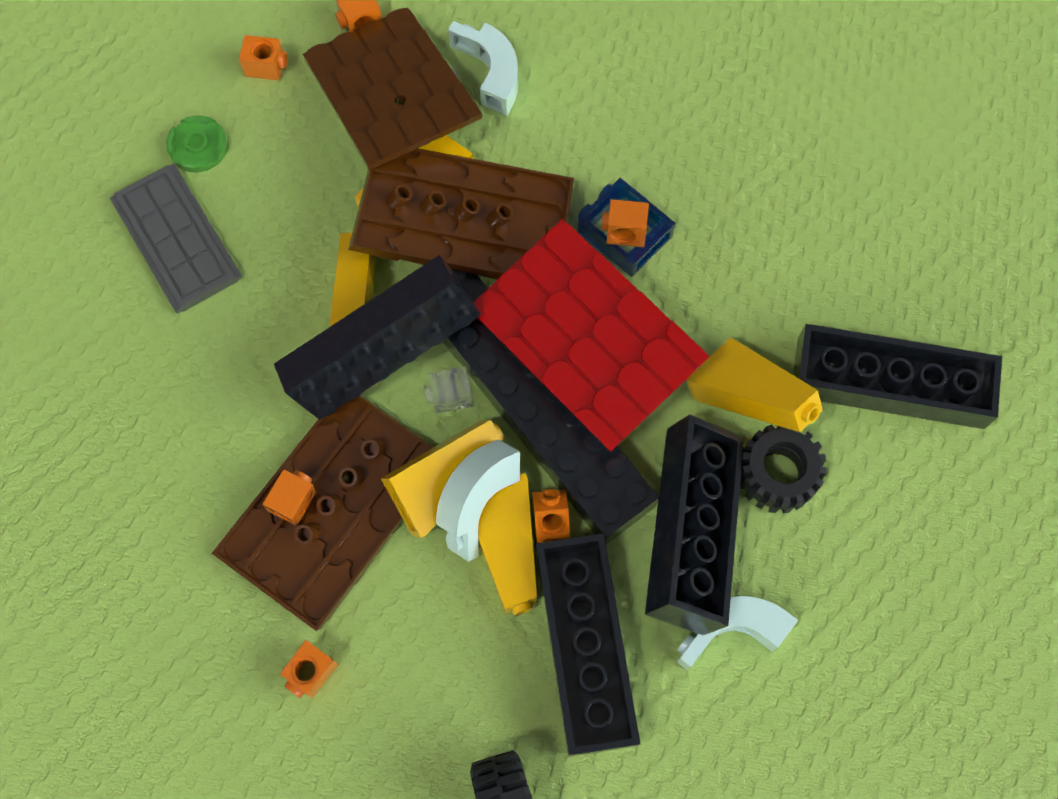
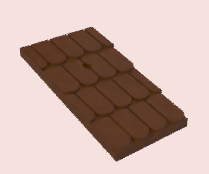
M408 7L394 10L380 20L369 21L353 32L342 33L334 40L315 45L303 53L304 60L369 170L482 119L481 111L464 85L460 83L447 61L443 59L426 31L422 29Z
M417 148L376 168L368 169L348 250L394 261L400 259L425 265L440 255L453 270L497 280L561 219L567 223L574 178Z
M360 395L336 409L331 415L316 421L211 554L312 629L318 631L331 618L391 535L396 532L404 521L381 478L434 448L435 445ZM283 469L292 474L295 470H298L312 478L311 484H313L317 492L297 527L268 512L263 505ZM352 473L354 474V480H353V481H352V479H351V474H352Z

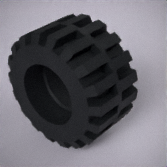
M773 424L766 426L763 432L760 430L756 432L743 450L740 489L746 488L748 491L745 497L749 501L753 498L756 499L758 502L755 506L760 509L764 505L768 506V512L776 513L779 509H782V513H790L793 508L798 510L803 507L821 488L824 482L822 479L827 473V468L823 467L827 461L826 455L819 454L822 448L819 441L813 443L810 440L813 435L808 431L804 435L780 426L775 429ZM779 454L789 458L797 468L798 481L784 484L772 479L765 470L764 457Z
M514 750L472 762L470 775L476 799H532L520 757Z

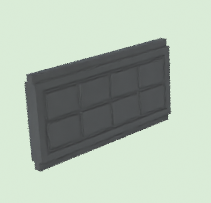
M175 164L167 165L110 197L176 313L188 310L238 282L237 280L242 278L241 273Z

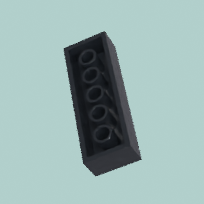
M438 255L274 363L285 394L321 420L325 416L334 413L336 409L360 396L379 381L385 380L399 368L414 361L433 346L442 343L444 339L468 326L482 314L468 288L442 257Z
M805 324L797 341L793 375L817 389L821 402L985 429L998 418L1002 356Z
M690 414L667 428L645 615L700 635H706L729 625L744 438Z
M604 533L536 543L568 757L639 746L640 738Z

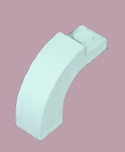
M453 21L448 29L450 47L481 60L489 68V73L480 87L481 105L508 116L518 92V63L511 43L498 29L487 23H484L481 30L477 31L470 25H463Z
M495 440L481 446L458 465L442 491L437 507L436 524L447 531V548L468 562L479 557L478 524L486 503L499 490L520 481V451L500 440Z
M749 596L731 597L729 625L706 635L693 632L696 634L695 638L689 634L677 649L682 654L677 663L688 670L714 637L729 631L748 634L772 652L780 646L798 620L778 605L764 599Z

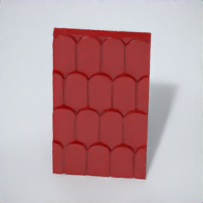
M563 219L551 228L475 300L482 314L478 319L610 452L710 358L673 320L671 321L650 299L639 291Z

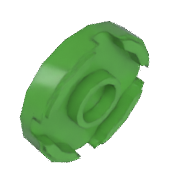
M201 115L186 117L180 121L181 124L177 125L176 128L173 126L169 131L166 140L167 152L175 165L185 171L195 173L208 171L218 165L225 157L228 148L227 136L223 128L210 117Z

